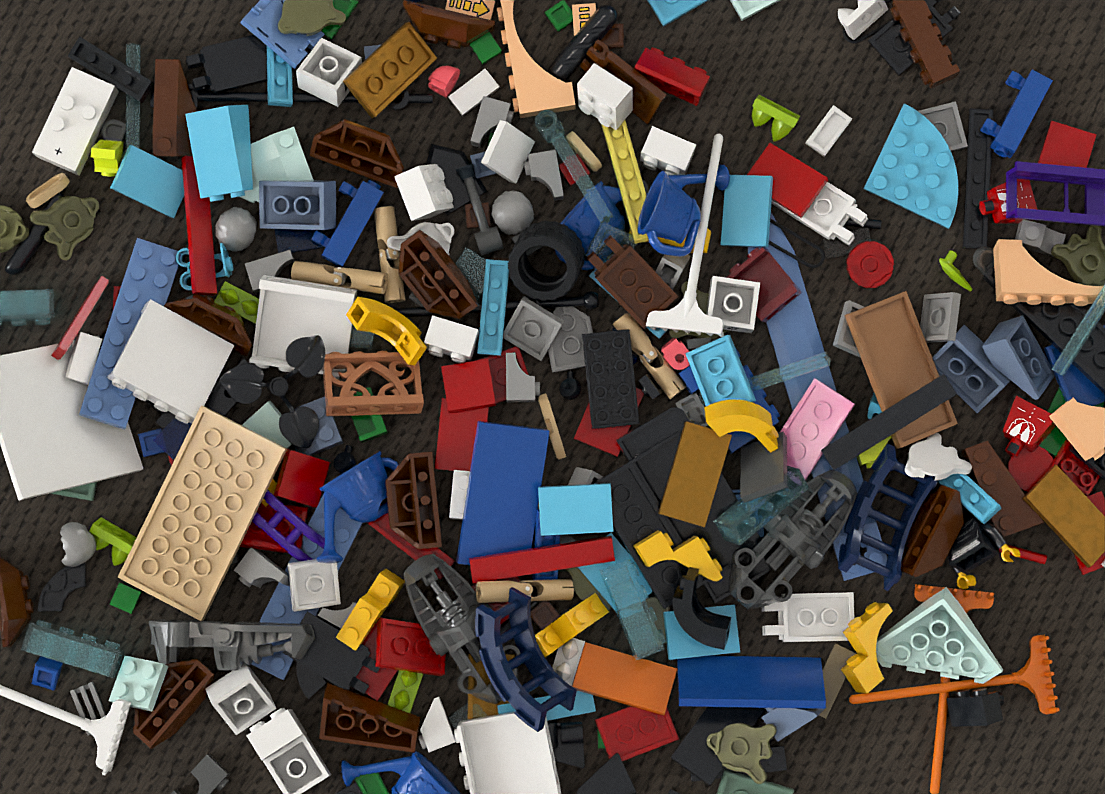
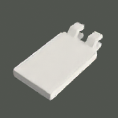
M828 182L802 218L773 200L771 201V204L828 240H834L837 237L849 246L855 237L852 232L843 227L847 220L850 218L862 227L868 220L867 214L856 208L858 205L855 204L856 200Z
M854 593L792 594L787 601L774 602L762 607V612L778 611V625L762 626V636L779 635V640L783 642L848 641L843 631L849 627L848 623L854 619Z

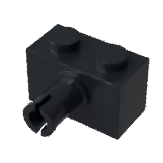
M987 688L973 690V693H970V689L956 691L955 696L946 698L952 727L985 726L1003 720L1001 706L1004 704V696L999 691L988 692Z

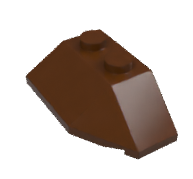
M403 0V8L420 36L424 37V41L437 44L438 41L447 43V46L450 48L460 49L461 46L468 47L473 41L495 30L494 20Z
M346 119L315 134L309 154L311 157L398 188L394 176L401 174L404 169L389 135Z
M419 230L401 243L398 274L428 312L460 319L478 306L468 280L436 240Z
M198 294L165 303L164 307L233 344V351L247 356L252 344L240 314L236 313L233 308L221 306L215 303L211 297Z
M432 452L407 454L385 480L390 529L416 549L442 547Z
M940 485L937 491L922 503L905 543L901 562V571L903 573L918 577L943 565L964 524L959 491Z
M0 556V633L2 646L12 647L31 620L30 613L34 612L32 600L27 597L26 590L30 589L28 576L24 575L23 571Z
M198 659L167 664L168 669L153 712L135 708L133 733L150 749L176 734L206 699L208 694L205 688L212 684L215 674Z

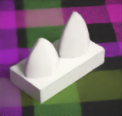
M858 0V8L856 10L848 8L838 9V18L844 26L847 35L855 40L882 16L888 8L884 0Z
M572 638L558 648L552 667L570 686L573 684L585 641Z

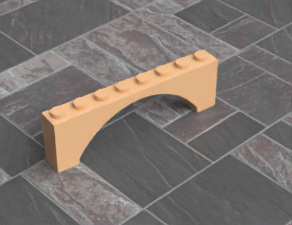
M500 0L501 7L497 8L499 22L504 21L505 30H501L503 44H508L509 50L508 53H505L506 66H511L513 74L508 76L511 90L515 89L517 97L512 99L514 113L519 112L520 118L576 109L572 82L565 83L543 70L529 56L521 44L513 20L514 0Z
M998 239L993 248L996 301H1004L1005 304L1027 302L1030 305H1037L1042 302L1051 303L1056 306L1065 303H1074L1076 306L1098 304L1100 307H1105V286L1082 285L1063 279L1040 265L1022 246V240Z
M1073 397L1049 416L1085 461L1092 457L1096 460L1105 453V408L1079 403Z

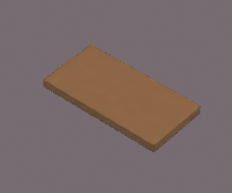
M906 291L844 315L882 412L939 377ZM949 400L892 434L891 437L896 449L958 424Z

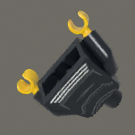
M972 513L964 515V524L947 556L954 573L959 576L957 586L961 589H968V586L976 585L975 577L973 575H966V573L999 554L1000 548L1002 550L1001 557L1006 562H1013L1010 558V552L1013 556L1020 557L1019 550L1009 548L1006 544L1008 541L993 524L988 521L984 525Z

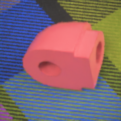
M449 65L436 68L428 78V87L447 98L459 78L460 70Z
M672 338L661 348L663 357L674 369L683 370L690 365L685 354L689 350L681 340L678 341L676 338Z

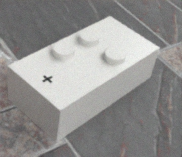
M72 67L32 153L44 161L80 176L90 155L91 148L94 146L119 92L117 88L112 84Z

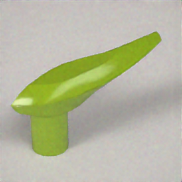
M949 251L945 259H939L942 269L954 282L972 291V287L953 265L958 255L954 251Z

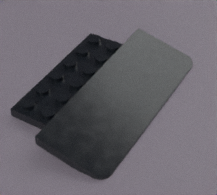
M677 407L667 409L618 438L616 442L628 462L593 483H611L613 527L663 609L673 604L676 588L680 586L682 575L686 576L689 568L675 560H663L647 567L633 545L657 530L669 535L674 544L671 546L672 549L693 536H698L699 539L704 538L710 548L708 554L711 559L716 558L723 569L720 572L723 578L719 581H712L698 574L697 588L703 585L713 602L717 603L731 595L729 594V580L733 566V554L743 548L752 550L762 540L722 473L720 474L705 527L658 514L685 421L690 422L685 412ZM769 551L748 574L752 581H755L771 570L765 563L766 559L771 555ZM742 552L738 557V561L741 565L747 566L750 562V557Z

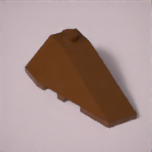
M155 59L153 156L193 155L185 114L196 112V106L192 100L180 59Z

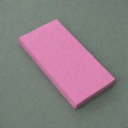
M814 378L780 431L784 432L787 436V474L802 484L806 482L822 457L821 449L831 443L855 406V403Z

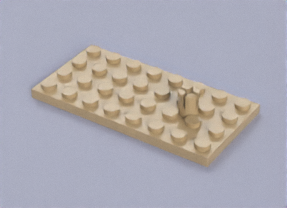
M201 406L118 578L203 621L287 448L205 406Z

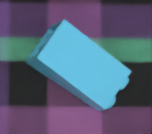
M228 105L185 114L200 198H210V202L224 200L223 195L231 194V198L245 196V191L253 190L248 105Z

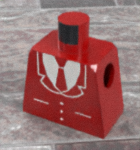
M1017 179V208L1037 209L1029 180ZM1006 183L987 191L988 200L980 201L979 203L981 214L987 215L992 213L996 224L1020 223L1023 220L1019 218H1006Z
M1016 396L1003 428L1004 437L1010 440L1005 451L1013 457H1018L1023 447L1034 452L1056 427V424L1049 417L1051 413Z

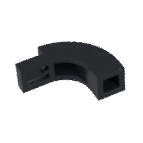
M689 567L687 575H682L680 586H677L673 596L675 617L682 629L693 639L704 645L724 650L729 638L731 617L712 613L701 605L696 593L699 569Z

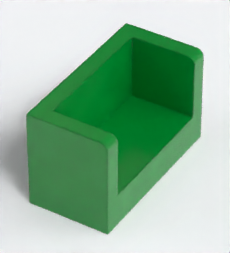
M370 387L366 388L370 396H374ZM358 391V392H357L356 394H354L353 396H363V395H362L361 392ZM382 415L351 416L361 443L388 433Z

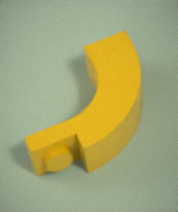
M357 297L346 314L357 330L375 333L389 341L408 365H416L427 349V346L420 339L422 332L404 315L381 302Z

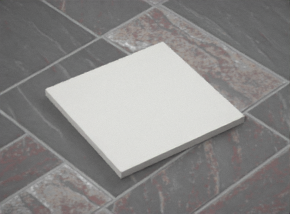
M75 340L59 360L51 356L58 344L0 355V445L19 501L143 470L128 423L124 430L79 416L89 385L65 378Z

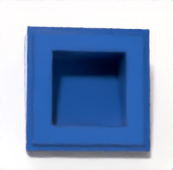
M41 656L35 664L32 684L55 690L63 662Z

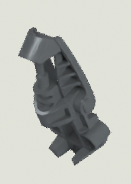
M829 470L799 487L774 511H771L762 521V527L768 531L764 538L752 550L743 548L733 554L729 594L746 609H756L774 602H784L790 599L793 590L788 582L804 564L811 570L823 561L825 552L839 535L847 521L857 495V490L852 481L838 471ZM824 483H826L830 488L826 492L828 497L824 502L818 504L812 512L804 509ZM842 497L845 501L823 524L821 519L827 513V507L832 501L837 502ZM777 542L779 546L765 561L770 568L776 571L789 555L793 557L763 591L748 577V574ZM742 552L750 557V562L747 566L741 565L738 561V557ZM777 585L784 586L786 590L783 598H778L775 595L774 590ZM743 587H749L752 590V597L749 600H744L741 597L740 593Z
M428 554L417 559L405 570L404 581L415 616L429 639L431 648L436 655L441 657L448 652L450 653L462 673L457 679V686L461 692L472 694L476 698L488 703L498 704L502 699L497 694L492 683H484L461 648L464 645L476 663L481 661L479 654L481 644L476 638L475 633L476 608L482 604L490 609L491 607L485 603H478L476 592L456 570L436 555ZM437 568L455 594V600L452 601L447 592L441 590L436 582L438 577L434 569ZM419 579L426 586L430 585L437 594L436 599L442 606L437 612L434 611L415 582ZM513 645L503 646L504 651L511 649L515 657L521 654L519 649ZM516 667L512 671L518 680V667ZM467 676H472L475 680V685L470 690L465 689L463 686V680Z
M149 620L151 644L155 646L158 663L161 664L179 662L180 647L189 646L214 647V656L218 670H239L244 662L251 665L253 660L255 663L260 664L262 657L272 656L274 652L287 651L292 654V657L302 660L315 638L311 624L245 621L229 624V622ZM291 638V640L286 642L285 644L275 646L271 644L274 642L283 641Z

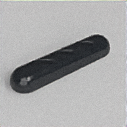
M603 5L595 11L548 68L549 74L563 82L568 81L582 61L587 58L588 55L586 53L591 46L593 47L597 40L601 41L616 23L618 15L614 7Z
M59 192L53 196L43 210L49 209L54 202L65 197L64 194ZM32 225L27 239L20 243L6 264V273L18 275L24 271L33 255L41 246L44 235L49 230L48 226Z

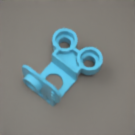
M220 243L221 253L214 254V259L222 261L223 269L216 273V278L230 277L233 271L232 259L229 257L225 245ZM182 248L176 254V261L181 267L187 268V271L181 275L180 284L185 290L192 291V286L187 285V280L191 278L190 261L188 263L183 262V257L189 255V249Z

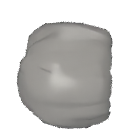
M513 190L505 191L494 200L491 214L495 224L502 232L508 235H517L522 233L527 227H530L534 220V212L531 202L523 193Z
M233 207L222 213L215 225V236L219 244L223 243L227 250L234 252L247 248L253 242L256 233V219L249 211L239 207Z
M69 522L61 527L60 534L62 537L60 540L63 542V549L66 553L62 563L66 566L75 567L90 559L96 551L95 537L88 532L87 527L78 522Z

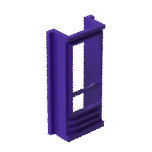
M1016 161L1015 167L1006 172V218L1105 226V170ZM1017 179L1064 183L1063 212L1017 208ZM1068 184L1085 185V214L1070 213L1068 209Z

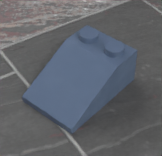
M259 181L260 228L304 230L336 228V181Z
M1023 315L1000 322L982 345L984 353L989 358L993 367L1035 400L1040 398L1055 376L1051 365Z

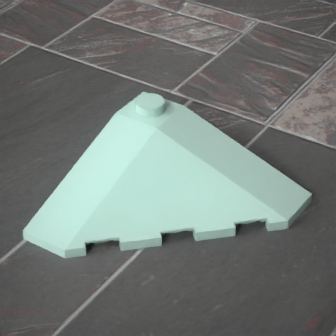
M294 127L274 133L251 144L253 190L245 191V196H240V198L251 203L259 202V181L314 180Z
M947 587L919 605L880 636L876 643V657L882 667L891 668L892 664L907 666L906 671L925 674L926 670L941 672V677L958 680L960 675L975 678L974 682L982 684L1003 672L1001 665L969 616Z

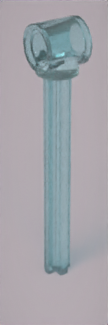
M130 43V45H126V65L140 73V44ZM126 93L127 151L129 145L140 149V101ZM126 151L122 152V158L120 159L119 166L121 165V162L125 156Z
M541 111L535 118L536 128L548 143H552L600 223H608L613 215L565 139V130L561 121L553 111Z
M1105 285L1051 369L1063 377L1105 312Z
M827 352L747 379L752 391H756L830 366L831 359L828 357ZM700 392L699 399L704 406H706Z

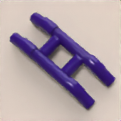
M267 489L263 499L277 512L268 522L256 512L252 522L298 561L312 560L304 551L294 545L295 541L303 533L308 539L324 549L325 538L308 526ZM283 518H286L295 526L287 537L275 529Z

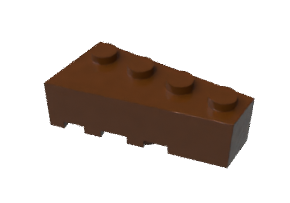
M893 0V7L890 8L891 14L895 21H900L902 29H900L901 36L905 43L909 41L912 50L909 52L915 64L919 63L922 69L919 74L924 85L929 84L930 89L956 78L960 69L957 64L952 66V53L948 45H942L941 32L936 23L932 24L931 19L933 17L925 0Z
M988 441L962 450L965 461L972 465L970 472L972 480L1001 506V509L989 522L1004 537L1044 523L1041 517L1023 499L1025 494Z
M327 683L323 698L319 739L415 753L420 725L419 716Z

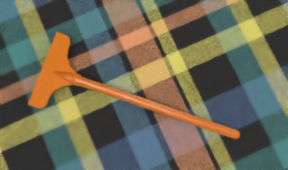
M915 584L914 597L920 602H925L945 587ZM948 588L966 613L972 609H989L993 605L994 593ZM941 677V683H947L951 680V678ZM949 692L939 693L930 783L931 794H939L948 710L946 698H949Z
M1045 635L1033 636L1029 642L1030 656L1024 667L1008 675L995 676L984 684L976 683L974 679L862 693L851 695L849 702L851 704H861L965 689L1019 684L1027 687L1035 695L1041 713L1054 714L1059 711V708L1055 707V700L1058 697L1053 693V688L1056 685L1052 683L1051 676L1054 675V672L1050 671L1049 666L1053 661L1048 659V652L1051 649L1047 648L1046 640L1049 637Z

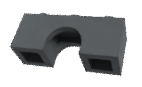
M207 754L190 772L199 782L197 794H212L216 789L221 791L229 782L227 777L230 775V772L210 754ZM174 790L171 794L181 793L178 790Z

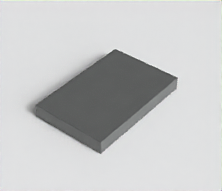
M784 432L778 433V449L771 453L760 441L741 447L740 498L744 503L787 487V436Z

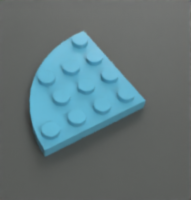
M903 104L864 186V190L949 229L955 215L958 200V176L952 153L937 128L917 110Z

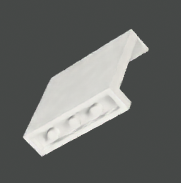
M267 275L261 277L253 352L249 363H255L260 368L274 366L279 367L280 371L291 372L295 368L288 365L286 361L287 347L298 338L319 335L322 338L325 354L331 352L349 354L353 324L346 314L356 300V289ZM323 368L319 371V374H323ZM333 369L332 375L339 379L338 372L345 373L346 369Z
M150 299L144 305L141 317L113 371L107 378L112 380L114 386L120 389L127 388L134 392L133 395L143 401H146V399L151 401L158 410L163 412L169 411L175 414L177 420L186 424L189 422L193 423L200 407L205 405L234 345Z
M514 712L463 720L458 723L457 729H454L456 743H460L462 752H459L461 767L465 766L466 770L464 785L466 790H470V794H562L547 717L544 728L539 732L525 724Z

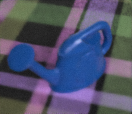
M720 164L718 165L715 186L719 190H725L729 185L730 175L727 167ZM661 171L653 181L640 213L638 233L642 235L647 234L649 243L657 252L681 257L688 255L692 251L701 222V212L696 200L686 194L682 188L689 184L706 183L707 174L667 175L666 172ZM658 237L676 241L679 244L684 241L685 237L686 240L683 247L664 245L659 241Z
M602 181L598 182L560 222V224L568 226L580 238L586 256L595 252L609 235L619 243L625 232V217L621 215L616 207V203L622 201L620 190L617 187L604 186ZM605 244L596 255L603 261L612 250ZM555 250V253L558 256V258L562 262L566 263L563 256L557 250ZM588 260L584 261L582 270L595 268Z
M380 451L320 488L321 492L324 491L325 545L323 553L317 557L316 561L332 564L343 560V557L337 553L334 546V520L339 508L345 511L351 520L362 523L375 521L388 513L387 502L380 506L381 502L387 498L385 480L388 476L385 467L394 471L399 465L397 461L391 458H381L382 453Z
M417 751L412 753V756L363 766H353L345 760L341 763L342 777L346 786H350L356 777H360V775L393 771L398 773L400 778L396 785L391 788V794H461L455 785L430 760Z

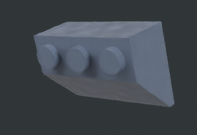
M963 325L956 332L955 341H947L932 359L939 376L945 374L957 395L978 413L1009 383L1010 379L993 367L989 358L984 353L982 347L984 343L969 328Z

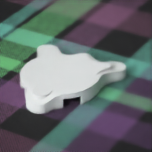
M423 222L412 227L405 235L392 236L387 240V245L390 249L401 251V243L421 230L436 240L448 254L451 238L454 235V227L450 223L434 224Z
M935 433L928 436L926 440L919 441L910 447L908 461L904 470L910 477L924 478L925 474L936 476L934 479L936 481L945 479L952 474H969L972 470V465L960 459L954 447L942 446L941 435Z

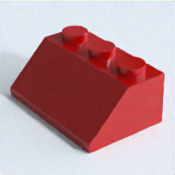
M652 47L650 50L645 48L634 69L660 90L698 106L709 82L710 76L706 75L707 72L699 67L692 69L685 66V62L679 58L673 57L670 59L663 56L664 53L659 49Z

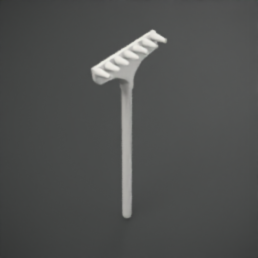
M716 134L713 140L701 207V222L695 240L687 291H685L681 302L674 308L649 313L646 326L653 330L661 328L664 331H667V329H672L675 332L683 330L687 334L693 331L698 335H701L702 332L707 333L709 336L713 334H718L720 337L724 336V322L718 317L704 314L698 307L696 300L697 283L723 143V136L721 134Z
M0 685L1 696L88 731L95 738L98 746L97 767L103 769L102 775H106L109 771L111 772L131 702L117 699L112 703L108 715L101 719L90 720Z

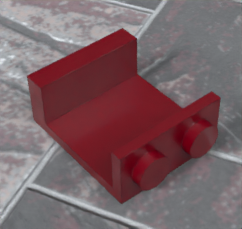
M762 247L761 249L755 248L747 255L749 259L743 264L738 263L729 270L731 274L726 278L760 283L756 316L760 321L766 323L802 292L771 253Z

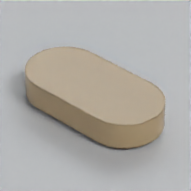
M573 131L565 136L570 147L576 154L578 153L580 158L593 172H597L602 167L598 158Z
M64 173L57 174L32 191L27 196L26 202L31 208L39 207L66 188L70 180Z

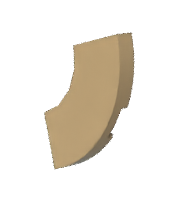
M545 393L538 396V401L546 427L550 431L549 436L556 458L559 460L565 458L566 454L547 394Z

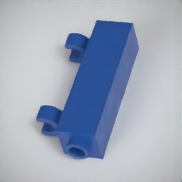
M1034 70L1030 71L1026 79L1017 72H1011L1005 84L1020 91L1002 125L999 126L996 122L987 118L980 129L981 132L995 137L990 148L994 149L997 155L1009 158L1013 156L1053 80Z
M368 180L367 183L362 181L359 188L356 189L343 181L338 191L353 199L331 238L318 231L311 238L313 242L325 247L320 257L338 267H343L384 193L380 190V185Z

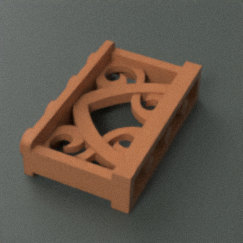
M357 351L351 354L331 352L325 354L322 368L326 416L419 414L422 412L424 400L419 361L416 365H408L399 352L378 351L376 353ZM396 367H409L411 375L406 379L400 380L399 378L403 376L404 370L397 371ZM346 369L345 373L338 372L339 376L346 381L337 380L332 375V370ZM369 371L376 372L389 382L379 390L377 396H370L366 388L355 384L358 379ZM413 382L414 394L409 395L404 385ZM332 384L342 387L339 397H333ZM394 388L390 390V393H393V395H385L387 390ZM357 391H359V392L362 393L363 396H353V395L356 394Z

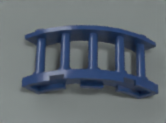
M886 444L871 466L874 472L869 481H863L856 495L844 528V533L848 534L846 543L840 546L838 569L846 573L852 565L858 564L884 576V590L889 591L901 579L902 556L910 528L925 498L938 483V480L934 481L936 476L926 474L924 478L908 476L904 470L906 465L897 461L896 449L890 444ZM895 470L919 482L911 496L883 483L890 471ZM881 492L907 504L900 520L872 508V502L877 493ZM870 517L896 529L891 545L864 533L863 528L866 518ZM860 542L888 554L886 566L861 556L859 552Z
M511 587L509 589L507 605L496 611L483 604L476 608L475 633L476 637L480 638L481 644L479 654L485 671L504 702L508 701L516 710L514 714L519 719L539 732L544 728L546 713L550 709L560 704L569 711L573 710L577 690L565 682L553 670L538 646L531 623V597ZM509 615L511 628L501 634V619ZM514 638L521 654L507 661L502 644ZM525 663L534 678L521 685L512 670ZM538 686H541L551 696L542 704L529 694L530 691Z

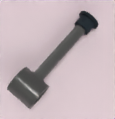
M470 164L456 169V172H459L461 180H464L480 228V231L474 233L480 254L483 256L504 248L497 226L489 228L473 179L475 176L472 169L474 164Z

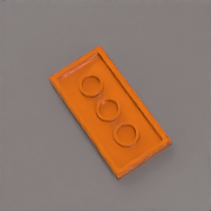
M585 642L572 687L577 691L665 715L677 668Z

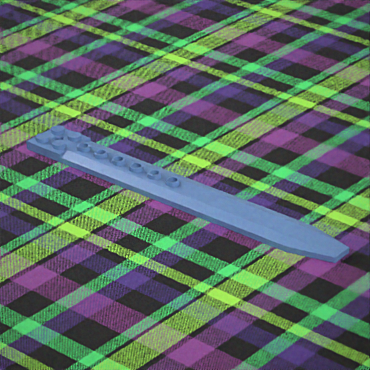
M771 213L770 218H771L772 220L776 221L775 218H774V216H773L772 213ZM770 222L769 241L795 255L781 228ZM768 244V247L763 248H766L802 292L766 322L791 408L794 411L814 378L836 391L798 262ZM748 247V254L755 248L761 249L762 247ZM844 421L831 443L849 433L846 421ZM824 454L811 472L812 478L833 470ZM855 457L835 469V471L847 476L854 484L858 493L863 483V477ZM826 483L817 492L820 504L828 497L826 492L830 487ZM842 497L837 502L832 501L827 507V513L824 515L825 521L845 501ZM870 517L866 518L863 528L864 533L882 541L877 522ZM846 522L832 543L837 561L839 560L840 546L846 543L848 535L844 533ZM860 542L861 547L867 550L864 553V557L886 566V553ZM858 564L852 565L847 573L840 570L843 581L873 573V571Z

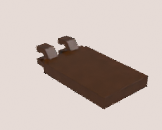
M597 40L594 46L588 49L586 53L588 57L582 61L580 67L587 72L592 66L589 62L595 63L633 88L632 112L646 124H649L667 94L614 52H610L606 44Z
M609 235L604 242L614 254L605 263L594 252L590 253L586 258L597 269L594 272L595 278L645 329L650 312L664 311L679 296L630 245L624 244L621 246Z

